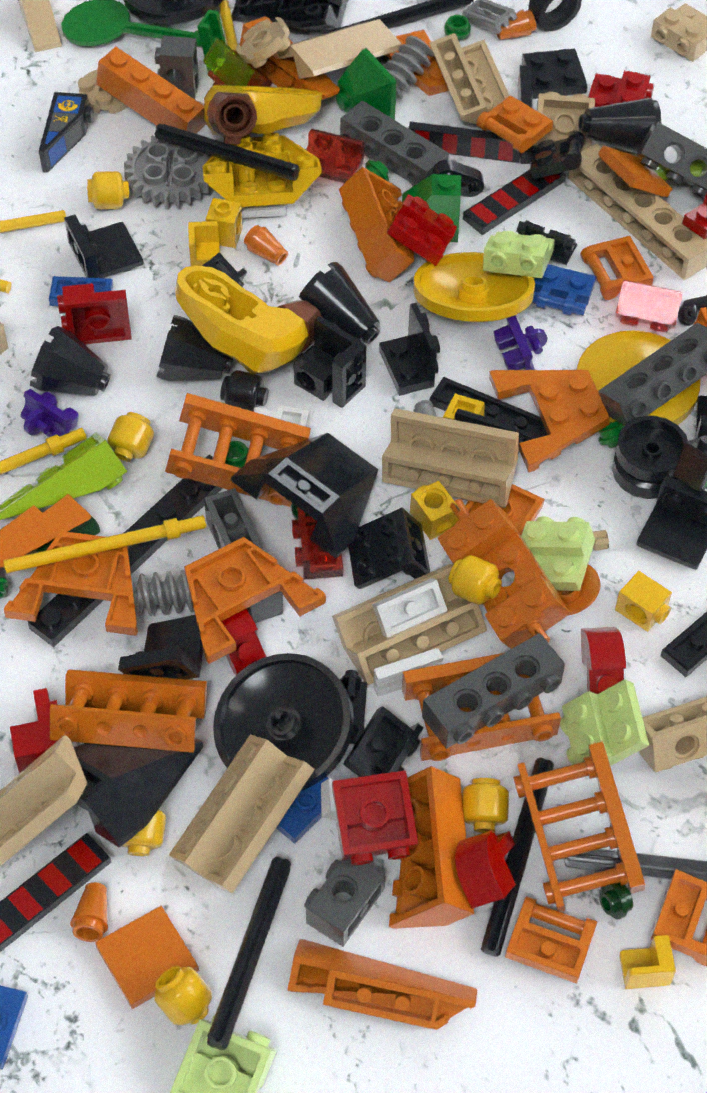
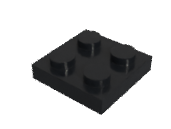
M575 48L522 54V65H529L531 67L533 99H538L539 94L556 92L563 96L587 93L588 84Z

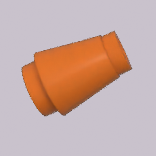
M521 9L516 12L517 18L514 21L508 19L509 25L507 27L500 26L502 31L497 34L498 39L529 36L531 32L536 31L537 26L532 11L530 9L526 11Z
M255 225L244 238V244L247 246L248 251L277 266L281 265L288 256V251L284 249L266 227Z
M92 882L85 886L70 922L73 928L72 933L77 939L95 942L100 940L108 930L107 888L103 884Z

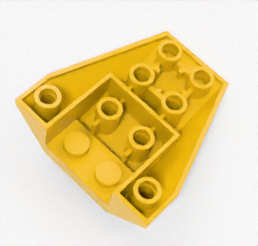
M277 132L262 134L261 137H251V135L247 134L241 138V144L231 145L297 164L300 167L298 179L295 181L211 156L202 166L204 182L226 200L241 202L242 207L294 204L322 173L319 158L285 135H279Z

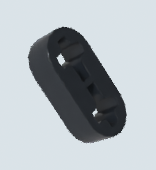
M448 159L437 162L433 167V174L461 175V195L474 197L479 195L484 189L483 175L476 168Z

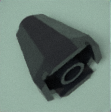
M174 315L171 321L173 325L167 334L159 364L160 368L156 377L168 381L221 379L223 372L229 374L233 358L212 348L190 320Z
M60 326L53 327L49 335L54 338L51 343L48 341L43 342L31 371V376L35 379L30 380V386L41 391L95 396L99 390L104 392L111 378V374L107 373L108 365L72 332Z

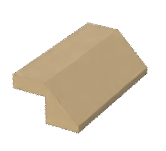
M378 19L292 43L286 50L277 53L279 59L294 57L298 76L301 79L349 66L364 48H367L376 58L399 51L402 43Z
M453 33L429 42L462 121L476 125L477 119L482 112H489L510 96L485 40L461 48L456 34Z
M395 408L391 414V442L382 455V482L418 489L423 485H430L440 481L452 497L485 503L492 499L499 507L505 508L518 461L519 433Z
M448 564L332 616L344 650L363 681L367 682V685L373 683L375 668L435 648H439L440 652L487 631L479 605L456 596L452 591V584L449 583V574L454 564ZM430 578L436 579L448 611L391 637L383 636L372 604Z
M66 735L60 738L0 790V866L75 805L87 785L86 778L72 742Z
M250 735L169 856L213 885L233 894L315 769L305 761L285 755L267 739Z

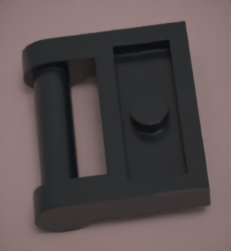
M573 131L566 139L558 141L548 139L534 146L530 166L532 178L537 179L579 168L582 163L580 150L585 142L583 133Z

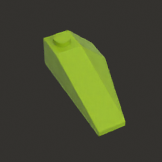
M95 432L62 456L64 459L62 465H55L42 471L36 479L38 483L34 487L32 484H27L1 503L0 520L20 515L33 505L38 509L53 505L67 494L72 498H77L100 491L105 487L109 490L123 480L122 475L127 470L107 441Z

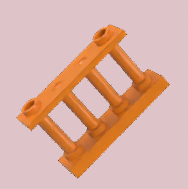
M187 393L179 419L180 422L188 424L181 451L171 449L165 472L174 474L179 478H188L227 490L235 488L238 493L249 495L230 481L231 477L241 468L225 464L232 436L250 441L246 464L251 459L260 457L263 445L280 450L308 440L311 428ZM200 428L219 432L212 460L193 455ZM271 487L259 497V499L267 500L275 505L290 507L292 504Z
M504 653L403 671L402 692L405 701L418 700L422 712L423 699ZM525 674L518 675L522 678H531ZM490 691V693L493 695L502 694L498 691ZM538 695L527 705L530 718L511 721L509 713H507L496 725L492 727L485 726L476 731L467 742L463 744L455 743L447 749L425 722L428 737L421 738L420 758L421 761H442L452 755L529 740L546 741L558 735L561 716L559 712L545 715ZM460 708L461 711L472 712L470 708Z
M68 669L65 675V705L51 704L50 740L58 741L66 735L71 742L194 753L196 718L204 719L206 715L207 681Z
M603 741L589 745L590 756L585 757L584 762L528 776L525 763L523 762L517 764L520 775L513 777L518 797L526 796L549 881L543 883L548 905L556 903L559 912H565L562 897L619 882L621 886L628 884L631 894L645 890V881ZM589 776V779H597L600 791L595 792L594 797L538 811L533 790ZM599 811L600 814L607 813L610 827L604 828L605 832L548 847L543 825ZM608 846L610 850L617 848L621 862L616 863L615 868L558 883L552 861Z

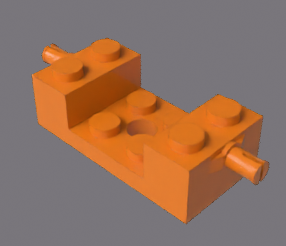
M462 499L455 500L457 506L452 502L450 508L458 518V521L453 527L437 538L452 563L454 564L458 559L472 555L495 564L499 571L500 580L507 572L515 573V579L511 585L507 587H502L501 585L498 595L494 599L490 598L483 604L488 611L485 616L500 641L512 649L541 633L549 643L550 637L545 631L568 616L570 611L506 512L492 499H489L472 512L468 511Z

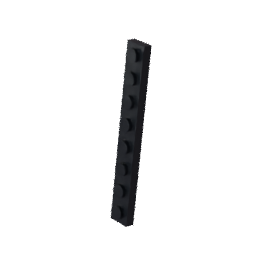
M210 454L207 457H205L210 460L213 459V457ZM188 478L182 479L124 533L162 525L164 520L177 518V521L192 518L205 506V497L218 494L223 488ZM167 538L128 546L131 574L168 541ZM57 594L39 611L36 622L28 621L29 629L54 648L104 600Z

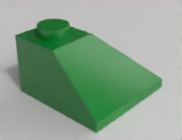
M364 48L338 80L340 91L336 94V102L339 108L347 113L358 103L364 101L395 120L397 81L367 48Z
M432 174L402 193V202L408 194L412 197H419L426 201L429 208L436 213H442L451 218L457 229L450 242H458L461 175Z

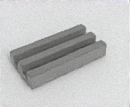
M476 0L462 12V15L470 23L497 34L502 31L500 26L507 27L509 25L508 19L514 21L517 18L515 10L490 0Z

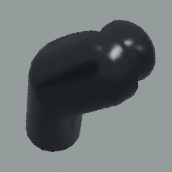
M707 295L686 299L682 302L677 312V318L681 324L691 325L695 322L700 308H707Z

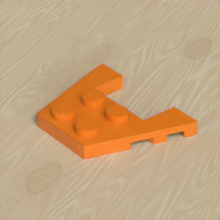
M588 370L489 371L490 382L499 400L530 392L547 431V436L519 443V451L528 473L538 469L539 464L550 458L552 460L561 455V450L574 442L579 444L609 425L610 417Z
M60 531L47 550L104 537ZM128 546L38 566L31 577L25 578L19 586L20 591L14 600H9L4 607L5 618L36 622L45 592L111 601L105 622L106 632L137 636L138 628Z
M245 537L184 566L197 626L208 664L236 650L235 640L221 622L279 591L284 595L299 617L326 603V595L319 588L313 589L304 583L303 577L294 571L290 573L278 565L277 559Z

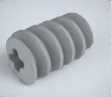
M416 36L407 37L406 44H402L399 47V52L392 55V61H387L385 64V69L397 81L396 98L399 100L403 99L400 89L410 90L406 81L416 83L417 78L413 73L423 75L424 70L420 65L423 64L429 67L431 62L427 56H434L431 48Z
M184 570L180 571L178 580L174 579L171 571H167L165 580L162 582L157 572L153 573L150 583L147 582L143 573L139 575L137 592L140 616L143 607H146L150 616H154L157 606L160 607L164 615H167L171 604H173L177 614H180L184 603L187 604L190 612H194Z

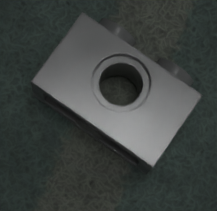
M163 36L161 46L155 49V64L160 65L157 74L193 99H196L199 85L196 38Z
M336 859L326 873V882L320 890L314 888L305 901L306 924L344 947L384 891L386 874L371 864L353 866L350 859L341 861ZM344 892L348 893L351 898L347 901H339L334 896L337 893Z

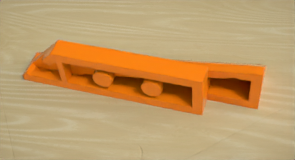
M262 17L243 24L240 46L245 42L242 36L250 28L269 18ZM277 52L267 58L265 64L254 68L278 87L318 91L322 93V100L334 96L340 91V88L325 73L299 79L294 57L279 59Z
M69 494L43 513L33 505L0 529V569L4 567L3 560L24 556L54 540L60 531L68 532L90 520L91 515Z
M304 939L299 940L294 953L287 991L325 994L323 1001L325 1006L434 1030L446 1025L451 1017L469 1007L471 1010L474 1008L478 991L470 986Z

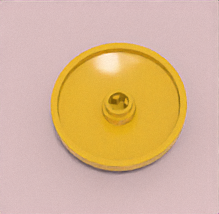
M461 252L443 255L437 266L429 261L421 265L414 275L413 292L416 300L424 308L437 315L460 321L487 322L509 318L529 307L534 298L535 280L533 277L483 271L484 253Z
M630 330L611 333L599 338L586 348L579 359L577 370H588L597 391H599L671 340L645 331ZM700 379L647 416L667 418L677 425L682 423L691 414L697 403L700 392ZM611 417L609 419V423L616 421Z

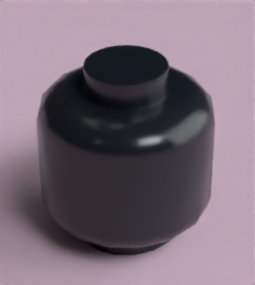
M236 370L230 376H225L221 386L220 399L224 400L225 404L254 412L255 407H264L266 405L269 389L264 387V381L261 376Z

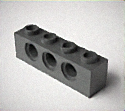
M364 101L358 103L340 118V139L362 152L368 158L382 162L389 171L399 175L413 186L432 175L433 167L437 162L449 160L448 152Z
M660 122L653 123L636 154L642 158L640 163L655 171L659 167L668 172L666 175L668 179L678 184H682L684 181L692 185L691 191L705 198L707 193V148ZM667 147H672L677 152V158L673 163H669L664 157ZM694 160L698 161L702 166V172L698 177L693 176L690 172V165Z
M699 323L694 324L600 389L598 392L609 417L625 426L627 422L649 415L707 374V327Z
M235 488L204 498L206 522L218 549L245 537L263 550ZM280 591L246 608L254 622L257 623L283 614V594Z
M541 633L423 699L422 718L446 749L455 743L463 744L472 738L479 729L485 726L492 727L496 725L508 712L514 709L521 710L525 708L534 697L543 692L550 693L554 691L562 682L565 663ZM525 674L531 678H522L518 675ZM490 691H498L502 694L493 695L490 693ZM466 707L472 709L473 711L464 712L461 711L460 708Z

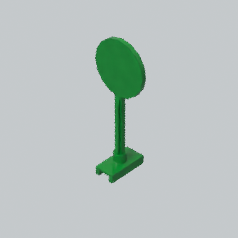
M89 0L73 7L65 14L61 23L64 37L69 42L79 46L106 44L123 33L162 39L163 36L196 38L197 47L203 50L207 71L215 73L219 71L217 60L219 58L227 59L228 57L220 14L216 10H208L197 26L198 30L191 32L130 22L129 11L122 2L116 0Z

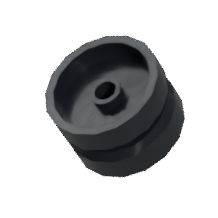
M642 416L627 422L620 430L612 471L615 481L623 490L633 496L645 499L658 498L660 486L665 476L675 478L673 474L684 444L688 441L686 434L677 424L667 418Z

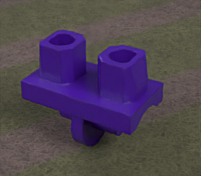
M516 315L506 318L508 325L494 330L493 334L499 350L515 346V349L502 353L507 370H519L522 368L525 370H535L531 361L533 359L531 351H534L535 354L543 352L542 347L548 339L545 331L537 328L534 329L533 326H527L525 328L526 333L523 334Z
M32 389L24 392L25 405L20 417L25 420L24 431L27 434L34 436L42 432L48 437L56 434L62 436L77 427L78 412L71 407L64 410L59 409L56 397L48 391L40 395Z

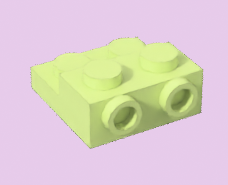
M513 231L496 232L495 236L490 235L484 248L483 271L542 278L554 251L555 239L546 238L538 234L531 236L520 235Z
M546 516L538 517L536 521H526L521 537L554 588L560 591H580L595 543V537L589 522H585V520L579 517H570L567 522H555Z
M626 679L598 695L588 691L562 706L564 717L561 718L560 727L569 736L571 747L567 749V757L572 765L584 762V758L590 756L589 745L602 741L610 766L649 746L634 683Z
M213 1015L211 1021L199 1020L170 1093H257L264 1084L277 1050L268 1046L270 1038L250 1030L247 1037L233 1031L229 1045L225 1050L211 1048L207 1044V1040L215 1015Z

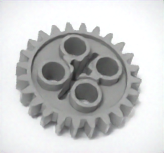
M151 135V142L148 143L145 140H141V147L133 146V153H127V161L124 162L125 181L129 182V190H133L134 197L142 195L143 203L152 199L154 207L160 202H164L165 208H168L170 203H174L177 208H180L181 201L191 205L192 197L201 200V192L205 194L210 193L209 185L203 180L202 168L211 157L210 155L159 140L154 135ZM174 153V162L172 163L171 171L172 181L171 185L168 186V177L170 175V156Z

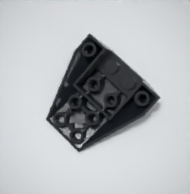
M236 0L231 16L233 21L247 23L262 17H268L272 22H278L275 17H279L291 29L313 32L333 30L341 27L348 0L342 7L328 0Z
M325 433L251 459L231 477L230 481L256 500L270 487L317 521L309 539L331 556L337 558L356 537L379 469L334 436Z
M195 737L194 753L91 743L76 746L74 750L87 781V785L76 804L88 811L95 832L120 848L149 824L204 747L203 742Z

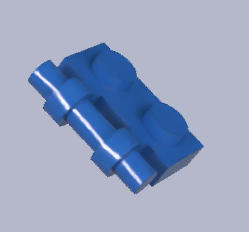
M548 264L542 278L533 277L535 289L532 303L536 304V307L542 309L550 307L562 310V314L572 316V313L584 316L595 286L596 276Z

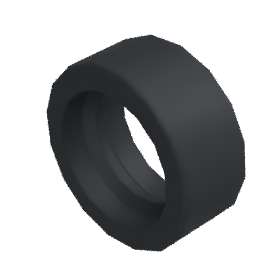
M529 0L528 9L532 11L535 21L544 30L554 31L566 26L576 17L581 8L582 0H562L555 9L547 13L545 12L553 0Z

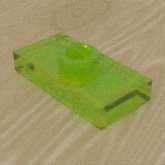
M217 38L202 61L226 85L246 86L255 72L224 41Z

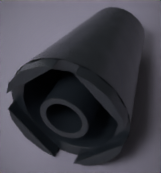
M644 98L588 108L579 117L578 129L587 139L637 154L651 125L656 122L661 123L659 102L652 98Z
M332 262L328 264L331 270L325 274L321 270L316 273L303 288L299 298L315 306L322 318L328 322L335 323L339 329L347 334L357 337L363 343L370 344L380 333L378 329L380 321L343 266L338 262Z

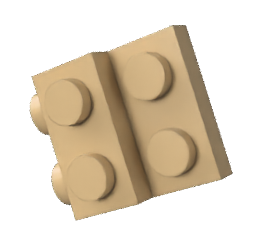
M686 3L676 10L670 7L654 19L651 37L694 62L707 51V15Z
M556 92L539 94L536 111L553 120V130L536 142L534 146L548 139L554 141L566 139L571 132L579 131V117L581 114H584L586 109L595 107V98H588V96L583 94L563 96ZM585 138L580 152L591 147L592 140Z

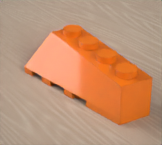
M115 46L98 61L96 85L156 126L158 124H166L197 134L206 125L203 102L193 99Z
M361 167L339 188L343 200L342 206L350 218L349 224L356 234L357 246L363 253L367 271L373 277H379L390 283L415 261L411 249L386 233L396 211L402 204L401 201L398 202L402 192L399 187Z
M430 766L407 778L418 846L415 850H410V857L399 859L401 860L399 880L393 881L392 895L397 897L395 913H390L389 927L393 929L447 926L474 914V908L471 909L460 884L455 864L457 844L459 841L466 839L460 778Z

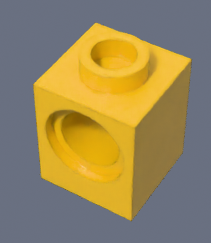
M213 198L206 221L218 222L220 246L236 248L243 228L242 203Z
M440 481L430 485H423L411 493L410 514L422 524V529L430 540L442 535L458 521V518L450 508L452 502L456 506L457 504Z
M638 570L619 591L615 610L648 632L656 622L662 624L671 611V607L668 605L672 592Z

